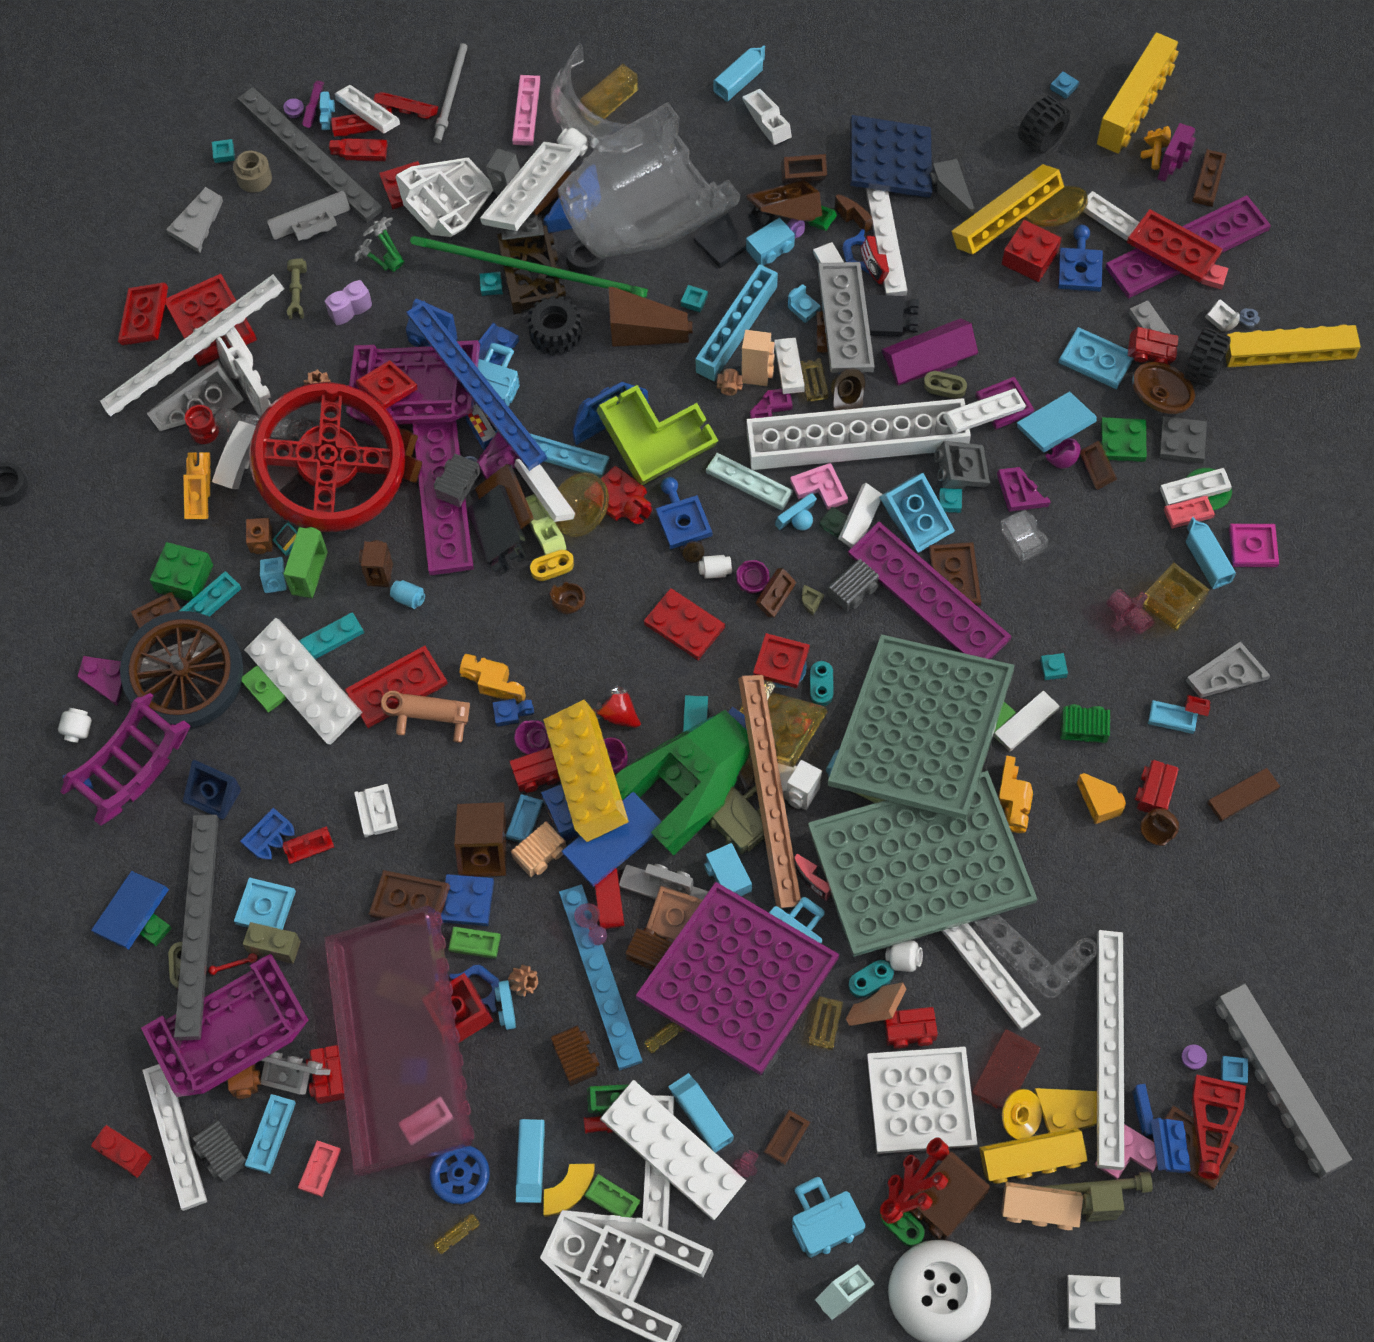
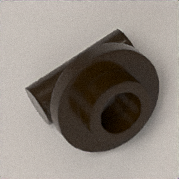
M690 541L683 546H679L681 555L688 562H697L704 556L705 550L701 541Z

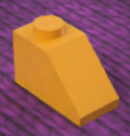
M1085 773L1079 775L1077 785L1095 824L1122 815L1126 805L1122 793H1118L1114 785Z

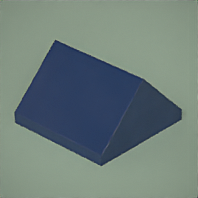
M193 760L183 802L211 815H217L220 819H224L241 792V788L234 777Z

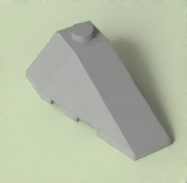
M216 360L147 412V415L156 427L162 431L185 424V413L192 406L205 405L211 409L213 415L221 414L232 409L242 402L244 398L220 362Z

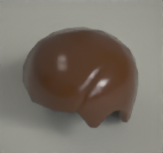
M566 581L559 587L553 585L549 593L553 607L563 614L577 612L583 607L586 600L582 587Z
M1164 808L1151 810L1140 823V831L1143 837L1151 844L1164 846L1174 839L1180 828L1175 815Z

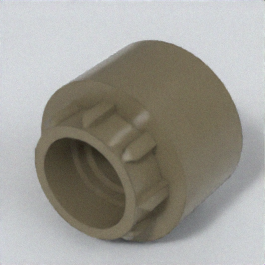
M250 150L245 151L234 161L233 170L241 189L255 193L266 189L270 185L272 173L268 160L262 153Z

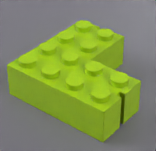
M638 385L621 393L619 397L615 396L600 404L596 411L635 480L641 485L713 448L718 442L709 424L705 425L701 431L700 427L703 426L706 418L697 403L659 423Z

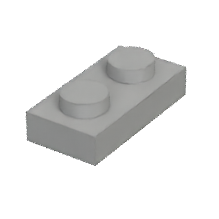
M1149 301L1130 308L1129 315L1138 327L1170 334L1169 329Z

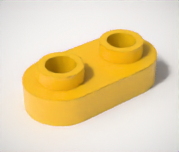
M559 550L534 559L530 565L532 577L538 581H545L570 572L574 567L573 555L567 550ZM561 562L567 563L564 566L559 565ZM541 569L546 570L544 573L538 572Z

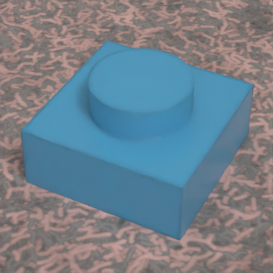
M1062 72L1051 83L1050 89L1067 99L1077 89L1079 81Z
M1223 1056L1221 1058V1080L1246 1085L1248 1083V1058Z

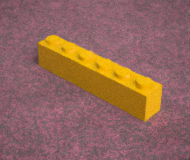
M1042 164L952 230L957 249L970 254L976 253L1061 190L1064 184L1059 169Z
M1356 325L1319 326L1317 328L1300 327L1291 330L1276 329L1274 331L1256 330L1246 333L1233 332L1227 334V336L1231 337V343L1225 357L1227 367L1355 359L1361 346Z

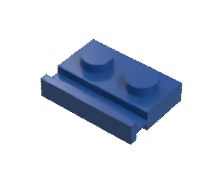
M492 323L478 341L480 343L479 359L484 360L492 343L513 349L519 342V336ZM493 352L489 362L501 365L506 355Z
M1161 1118L1151 1120L1158 1170L1176 1173L1190 1172L1183 1121L1162 1120Z

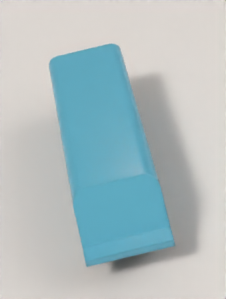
M765 46L750 48L713 80V91L727 102L763 71Z
M1192 517L1187 527L1189 534L1186 544L1212 589H1216L1231 583L1236 572L1207 524L1196 521Z
M689 1073L668 1086L675 1100L711 1150L716 1153L733 1141L734 1135Z
M519 1120L516 1177L517 1203H541L545 1138L544 1120Z

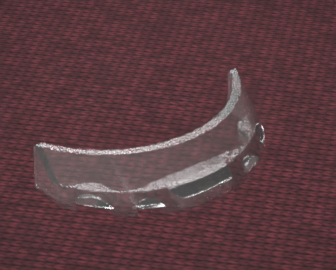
M580 43L553 81L550 97L553 115L556 121L561 124L562 130L565 128H575L586 136V146L595 149L602 147L615 148V151H624L642 141L641 127L639 124H621L603 119L589 111L579 101L571 83V68L584 61L583 46Z

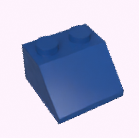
M415 299L412 308L423 301ZM427 303L454 339L457 340L453 314ZM409 319L406 326L408 341L416 347H431Z

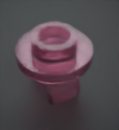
M749 1150L748 1153L744 1152L742 1158L736 1159L733 1163L736 1172L744 1177L756 1175L758 1170L754 1164L759 1155L752 1150Z

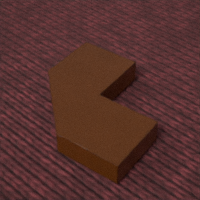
M400 429L405 448L403 478L416 483L422 466V461L412 457L418 435L408 430Z

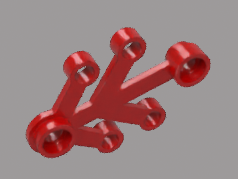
M936 1137L928 1143L926 1152L929 1157L920 1168V1160L912 1154L908 1155L903 1161V1166L905 1167L904 1180L899 1175H893L889 1179V1199L885 1200L880 1207V1214L886 1223L892 1224L901 1219L904 1212L919 1207L922 1211H925L931 1207L932 1198L926 1193H920L916 1198L908 1200L911 1195L935 1187L937 1190H942L946 1187L948 1179L941 1172H937L932 1177L924 1179L938 1160L943 1161L949 1154L948 1145L941 1138Z

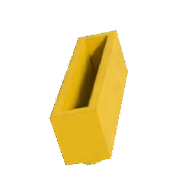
M1076 1127L979 1147L984 1176L993 1183L1008 1181L1007 1177L1017 1176V1178L1031 1177L1032 1172L1037 1171L1052 1173L1057 1171L1056 1167L1061 1166L1076 1168L1081 1166V1162L1087 1161L1082 1131Z

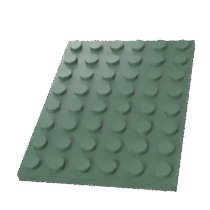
M881 634L829 776L828 786L966 820L1014 672V665Z
M988 771L981 772L966 820L885 800L808 823V829L853 957L1037 902L1036 894Z

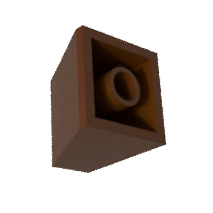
M504 802L457 804L454 845L459 875L473 877L506 876V813Z
M952 1151L930 1176L932 1177L935 1173L941 1172L948 1179L946 1187L942 1190L932 1187L916 1193L911 1199L924 1192L932 1198V1205L925 1211H922L919 1207L909 1211L919 1222L923 1220L929 1226L928 1230L937 1239L942 1238L943 1240H947L985 1198L990 1188L982 1178Z

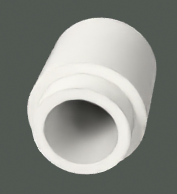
M703 556L702 561L698 562L699 574L704 575V579L726 577V575L732 573L730 556Z

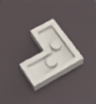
M1068 1275V1329L1095 1330V1304H1121L1120 1277Z

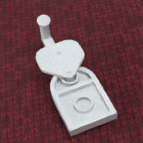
M233 326L224 335L231 348L228 349L220 337L216 338L219 358L229 376L234 379L238 378L243 391L259 417H261L264 411L271 405L268 400L271 397L270 392L266 386L261 385V378L258 372L252 370V354Z

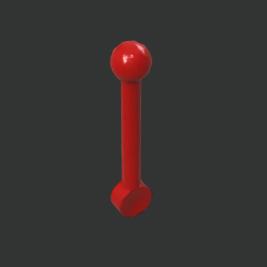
M252 953L245 959L217 967L210 966L208 973L215 975L217 971L248 962L253 964L258 961V957Z

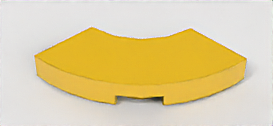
M569 1164L568 1173L563 1181L553 1188L544 1189V1217L561 1214L562 1210L567 1211L581 1200L591 1186L595 1164Z

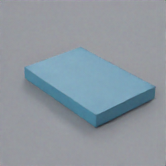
M1078 327L1059 358L1058 363L1117 389L1134 358L1127 356L1128 349Z
M1069 391L1017 422V428L1044 453L1063 440L1070 438L1095 423L1097 417Z

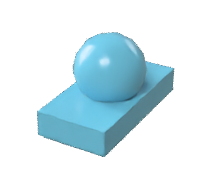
M810 493L779 515L775 521V526L781 530L792 522L793 527L797 530L804 531L812 526L813 517L808 509L814 506L817 498L813 493Z

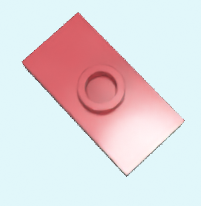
M1207 496L1168 505L1164 508L1172 529L1188 525L1192 517L1196 521H1203L1214 518L1215 515Z
M317 1140L298 1189L323 1197L341 1149Z

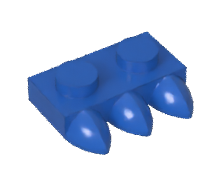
M273 808L240 842L258 859H272L269 847L282 848L283 840L281 835L294 836L295 832L293 825Z

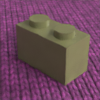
M250 922L243 946L249 954L254 953L265 957L271 953L275 960L294 964L301 941L295 932Z
M1121 1184L1090 1186L1083 1196L1081 1214L1086 1215V1222L1117 1220L1124 1211Z

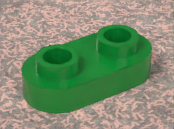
M909 1211L904 1212L901 1219L892 1224L886 1223L880 1214L883 1225L904 1245L913 1247L922 1242L925 1234L924 1227ZM913 1230L916 1236L909 1238L906 1232Z

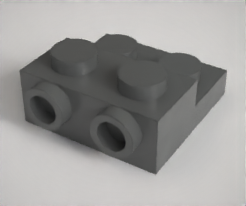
M944 441L936 449L934 460L939 462L940 468L937 478L938 481H942L943 488L963 490L966 486L987 487L990 484L983 445Z

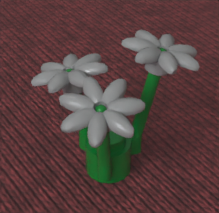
M383 217L380 221H374V225L370 226L363 233V236L371 233L379 237L388 251L383 256L385 261L383 262L371 253L368 246L372 240L366 239L355 253V262L364 255L381 265L385 271L390 269L391 272L396 271L405 263L387 233V227L391 226L390 222L393 218Z

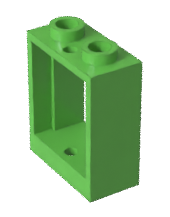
M299 527L284 571V577L291 594L313 598L328 553L321 531L312 527Z

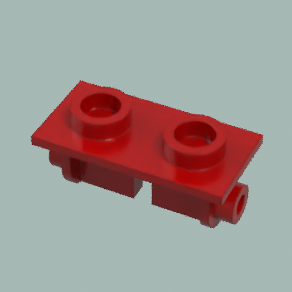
M327 826L283 842L282 845L289 864L334 848Z

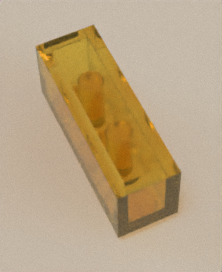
M621 64L580 99L581 114L594 125L599 124L638 91L637 74L625 64Z

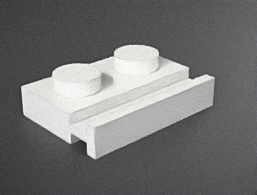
M388 784L365 789V791L359 793L358 791L354 792L365 838L369 835H378L398 829Z

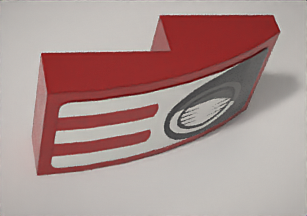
M867 236L860 248L861 254L872 277L878 284H883L889 274L886 254H878L875 236Z

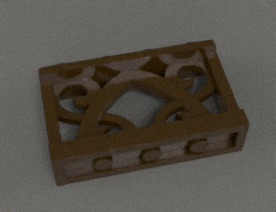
M543 226L544 235L502 240L501 233L497 234L501 256L520 259V256H523V261H527V258H530L541 265L560 269V266L556 267L555 262H558L556 249L552 250L551 245H554L552 232L548 233L547 226ZM540 240L544 244L542 248H537V243H534L531 249L528 248L530 242ZM523 243H524L523 247H521V246H514V245H518V244H523ZM546 252L548 254V259L545 256H543ZM503 265L514 315L522 313L523 310L534 308V304L536 302L541 303L543 298L550 299V296H555L558 299L559 296H566L564 284L559 283V279L562 278L553 276V279L548 278L549 275L539 274L532 281L525 274L514 273L519 268ZM524 280L529 285L527 286L526 283L524 285H519L518 283L519 281ZM548 285L554 288V291L550 294L542 295L538 292L539 288L543 292H548L545 288ZM533 293L535 295L534 297L526 298Z

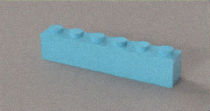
M760 264L758 265L696 357V373L712 381L716 380L718 374H720L744 338L745 330L750 329L776 290L777 272Z

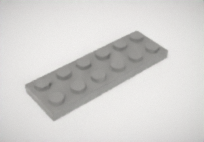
M860 262L818 263L817 269L831 373H842L846 369L851 368L857 369L860 372H874L875 366Z

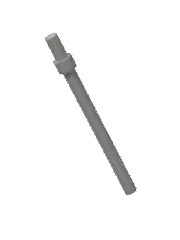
M464 43L459 46L441 114L435 124L436 132L433 141L436 143H441L443 134L448 127L449 122L447 119L468 48Z

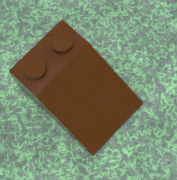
M805 180L746 195L747 199L762 212L801 221H813L816 217L822 216L820 192Z

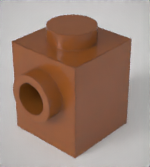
M269 518L246 519V544L250 553L264 554L266 552H273V528Z
M256 1064L228 1079V1089L233 1097L236 1096L238 1099L251 1097V1094L258 1093L257 1085L261 1084L260 1071L256 1070Z

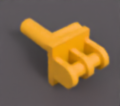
M1165 126L1163 129L1158 128L1155 132L1153 130L1148 131L1147 137H1144V140L1152 149L1141 151V158L1147 159L1152 157L1151 168L1154 170L1160 168L1162 148L1170 144L1171 130L1169 126Z

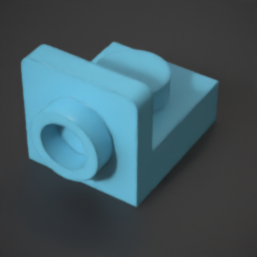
M802 284L789 293L788 308L803 322L806 323L817 314V311H821V306L806 294L805 285Z
M283 557L260 560V578L265 593L286 590Z

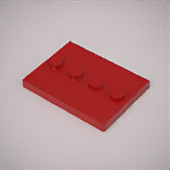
M219 274L166 298L165 305L185 339L193 333L195 328L198 329L236 302V299L222 274ZM246 318L243 322L234 326L245 345L257 340ZM221 336L220 338L228 349L231 348L225 336ZM216 340L209 347L202 349L194 355L199 367L219 358Z

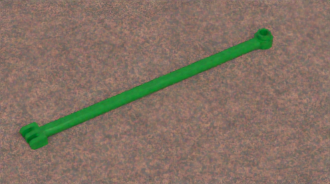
M413 236L410 239L413 245L606 289L615 287L645 298L648 293L646 288L423 237Z

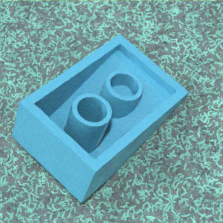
M924 473L913 476L879 496L889 516L916 553L955 532Z

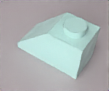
M857 1264L831 1282L815 1301L821 1306L823 1312L833 1320L864 1295L874 1283Z

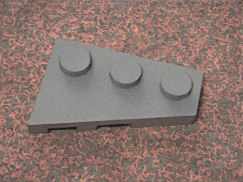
M205 187L166 229L168 235L200 253L203 248L202 243L209 234L210 225L215 221L223 203L222 196Z
M1240 641L1188 676L1186 682L1202 698L1268 680L1270 675Z

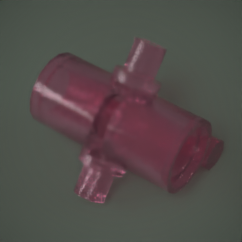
M1121 588L1115 591L1106 602L1118 615L1112 627L1116 631H1120L1123 626L1129 625L1139 635L1148 628L1151 629L1156 622L1142 608L1148 596L1140 592L1137 597L1131 598Z

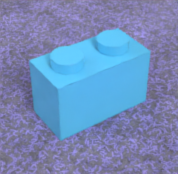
M779 217L746 238V251L758 264L764 266L767 263H772L776 257L789 252L794 247L795 234Z
M732 843L706 854L704 867L709 877L713 876L717 883L739 896L752 892V883Z

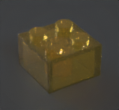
M1173 562L1145 592L1141 605L1175 631H1178L1205 602L1210 589Z

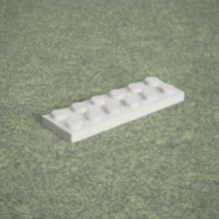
M543 142L480 217L482 225L517 231L580 154L578 147Z
M275 618L244 649L327 744L331 745L361 715L362 711L279 619Z
M634 1080L600 1118L601 1121L712 1220L717 1218L746 1182L742 1176Z

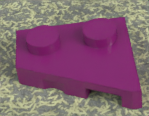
M497 431L477 463H479L480 471L486 480L505 464L515 468V461L519 458Z
M1020 467L998 470L997 477L1009 512L1048 507L1051 503L1048 497L1044 498L1037 491L1038 486L1027 478V475Z
M83 656L77 676L79 680L87 686H91L94 691L105 696L114 705L119 704L123 690L120 677L121 661Z

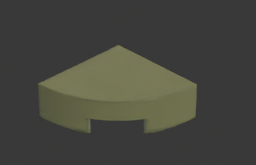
M804 585L802 589V603L804 608L811 615H814L824 599V594Z

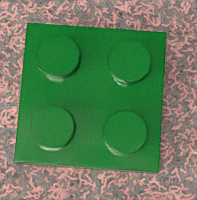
M1102 417L1101 444L1108 460L1146 461V420Z

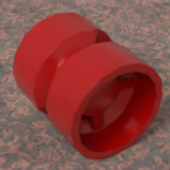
M195 405L189 408L185 413L184 419L192 439L199 444L213 442L218 436L219 429L211 409L205 405Z

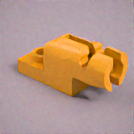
M199 452L198 466H195L197 464V453H187L186 475H183L184 519H208V497H210L211 479L210 452Z
M464 654L459 671L460 676L474 682L478 681L480 694L504 700L516 699L517 703L525 700L526 694L522 685L517 682L507 683L509 677L507 665L487 660L486 658H481V661L477 662L476 656Z
M1006 756L998 799L1002 808H1004V814L1011 832L1025 833L1029 819L1027 815H1029L1033 790L1031 783L1017 780L1019 766H1014L1016 757Z

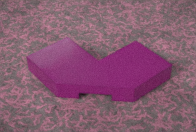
M317 80L313 84L310 101L305 109L303 126L310 128L313 124L320 102V93L324 86L322 81Z
M782 389L768 390L763 395L761 401L750 411V419L773 417L772 412L792 410L791 395L783 394Z

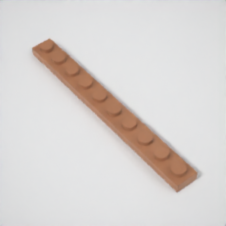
M763 675L742 676L738 680L776 906L780 909L795 908L801 898Z

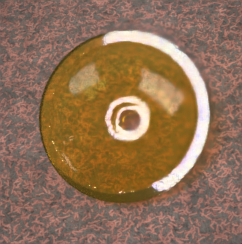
M1064 186L1028 213L1027 218L1032 224L1040 227L1065 225L1076 219L1088 205L1087 193L1082 188L1076 186Z
M578 473L566 479L558 490L575 512V516L571 520L557 521L555 524L560 532L571 537L583 536L595 529L605 516L609 502L608 489L603 480L592 473Z

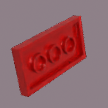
M1149 209L1127 240L1128 244L1199 283L1223 251L1219 246Z
M423 646L346 688L345 691L348 697L362 711L360 717L366 727L370 728L389 717L381 709V700L385 693L397 691L402 694L426 697L448 683L426 646ZM390 698L386 701V705L390 709H396L399 706V702L394 698Z

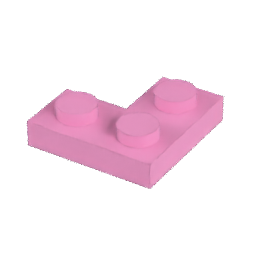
M831 463L790 477L791 485L798 499L804 498L810 493L815 494L819 492L827 510L848 503V497Z
M1124 1124V1169L1129 1161L1133 1160L1153 1173L1157 1167L1154 1142ZM1099 1168L1115 1179H1118L1123 1170Z

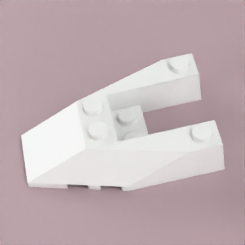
M562 1210L540 1259L599 1316L652 1342H675L682 1328L681 1324L635 1303V1298L654 1256L703 1278L714 1253L702 1245L643 1218Z

